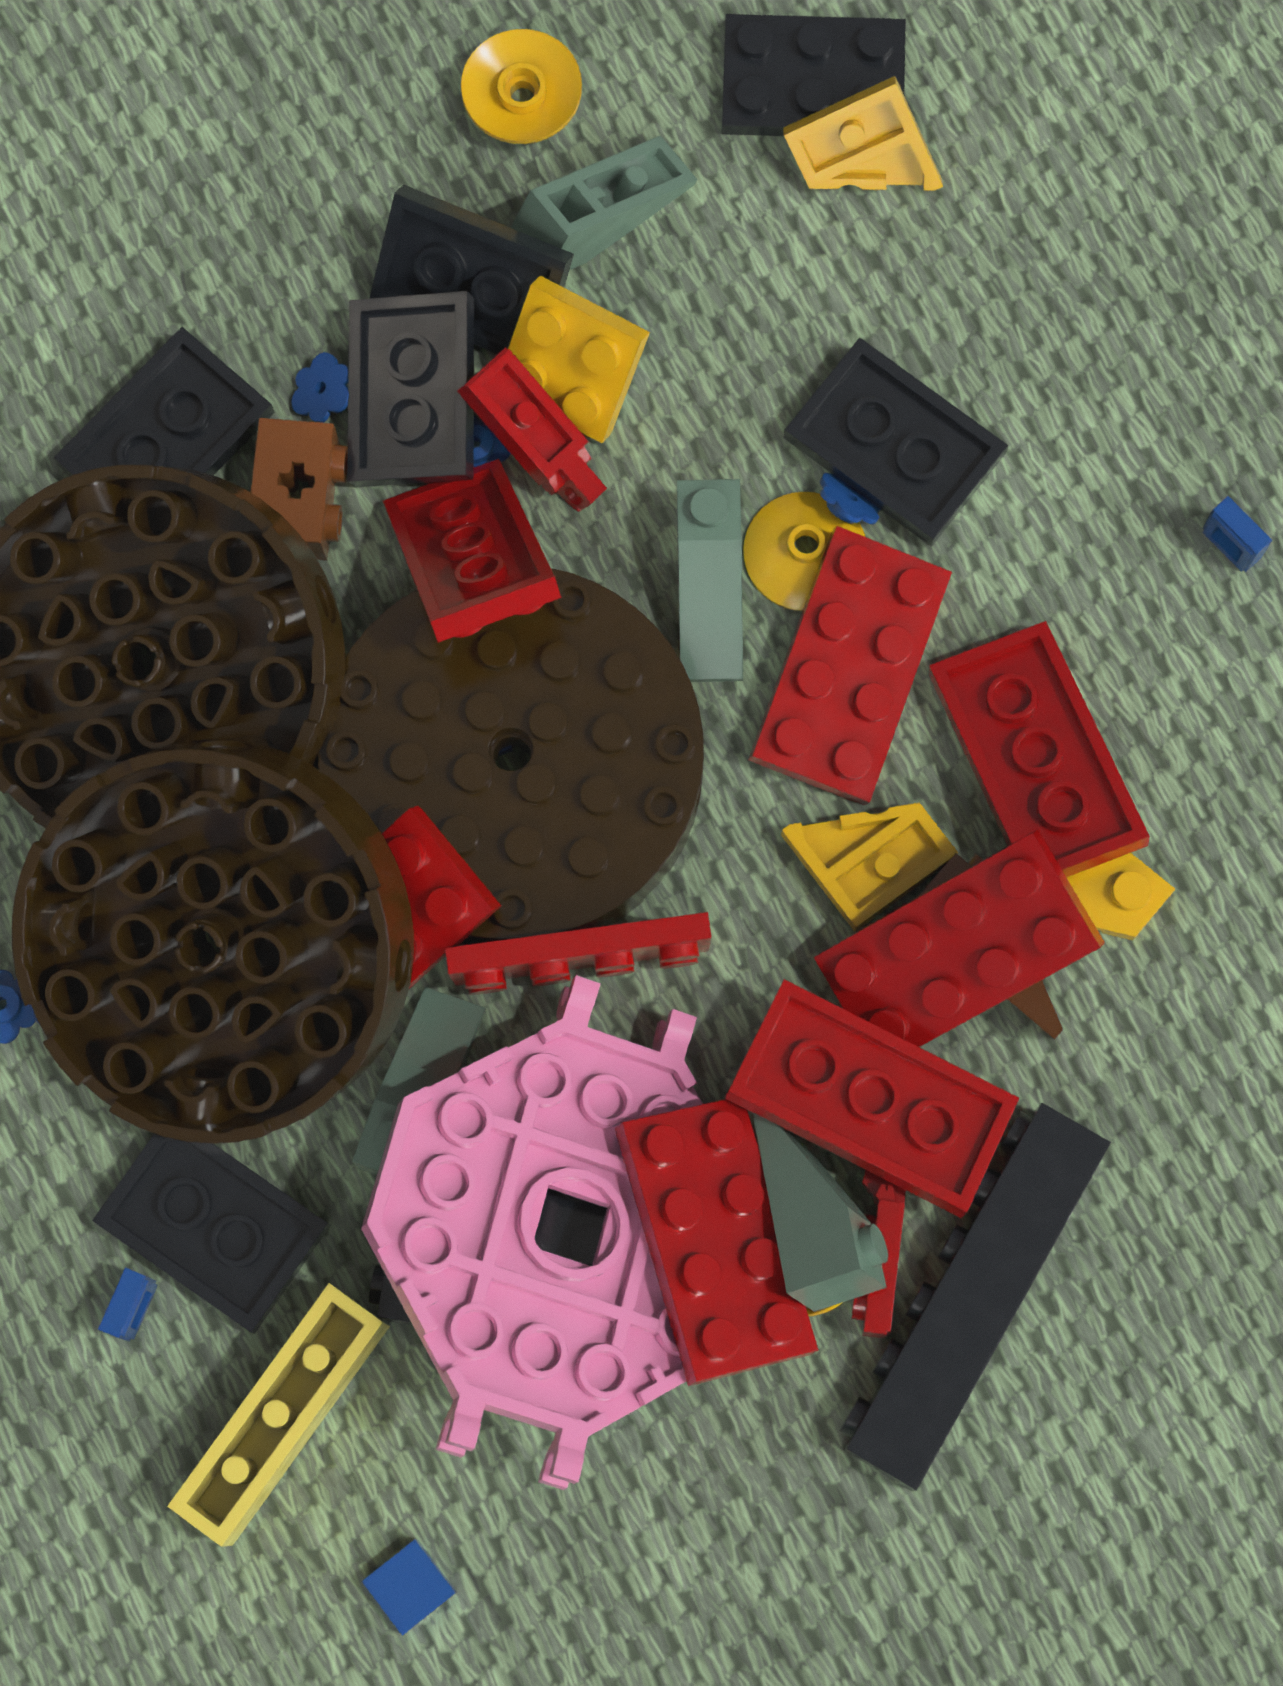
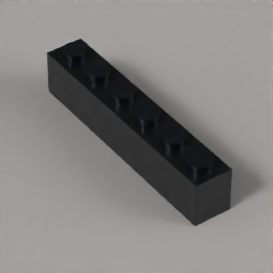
M1041 1103L1035 1109L1031 1117L1022 1111L1019 1112L1001 1144L1011 1150L1008 1159L1000 1173L990 1167L986 1170L972 1201L973 1204L980 1207L968 1229L956 1224L937 1257L948 1264L938 1283L934 1287L924 1281L905 1314L915 1321L903 1344L892 1338L872 1373L883 1379L870 1402L859 1396L840 1429L842 1433L850 1437L843 1449L845 1452L909 1490H918L1110 1146V1141L1044 1103Z

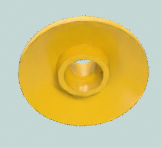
M514 29L488 38L473 51L462 73L461 93L469 117L484 133L507 143L530 144L550 138L571 121L580 104L582 78L578 63L573 54L559 40L536 30ZM525 88L530 90L534 96L528 101L520 102L513 100L512 94L518 89Z
M794 492L772 500L755 515L745 535L743 557L750 580L758 591L771 602L786 609L803 611L832 530L839 526L865 537L860 522L847 523L837 518L828 509L827 502L821 497L820 493ZM802 536H809L817 542L818 548L814 552L806 554L798 551L794 543Z

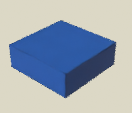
M1229 496L1211 511L1202 528V533L1241 572L1243 570L1247 572L1256 564L1272 542V539Z
M125 1267L98 1330L126 1341L135 1339L157 1289L156 1280Z
M417 1539L410 1542L362 1581L401 1635L406 1634L457 1593Z

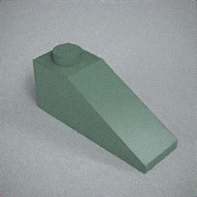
M660 135L530 190L510 228L573 253L574 256L570 266V270L587 263L694 186L698 179Z
M740 479L677 480L680 660L691 682L743 681Z
M427 987L424 988L376 1095L352 1162L360 1170L374 1175L378 1174L397 1106L405 1096L426 1086L430 1087L458 1073L465 1067L485 1013V1007Z
M753 1113L787 1294L815 1312L887 1288L882 1264L888 1261V1251L884 1237L877 1225L872 1224L796 1134Z

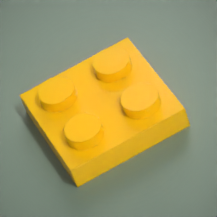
M539 276L530 285L508 349L511 350L581 433L603 443L613 431L650 332L543 276Z

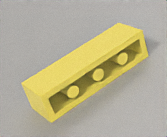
M328 1283L167 1507L221 1547L233 1546L390 1326L341 1290Z

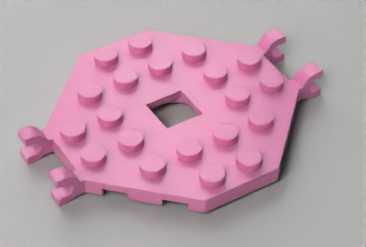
M577 975L572 979L570 988L565 986L561 992L556 1014L557 1022L510 1047L506 1046L462 1068L458 1073L430 1087L426 1086L405 1096L399 1102L361 1228L453 1399L451 1408L442 1425L435 1450L460 1458L465 1456L466 1450L473 1451L476 1446L483 1411L486 1410L555 1432L554 1440L545 1456L538 1482L562 1490L568 1487V1483L576 1484L579 1482L584 1452L590 1435L686 1382L615 1128L625 1121L703 1104L694 1089L697 1082L684 1061L697 1017L672 1009L668 1014L667 1022L660 1020L657 1023L652 1049L589 1028L587 1026L600 983ZM548 1188L607 1208L592 1266L543 1251L536 1244L534 1238Z

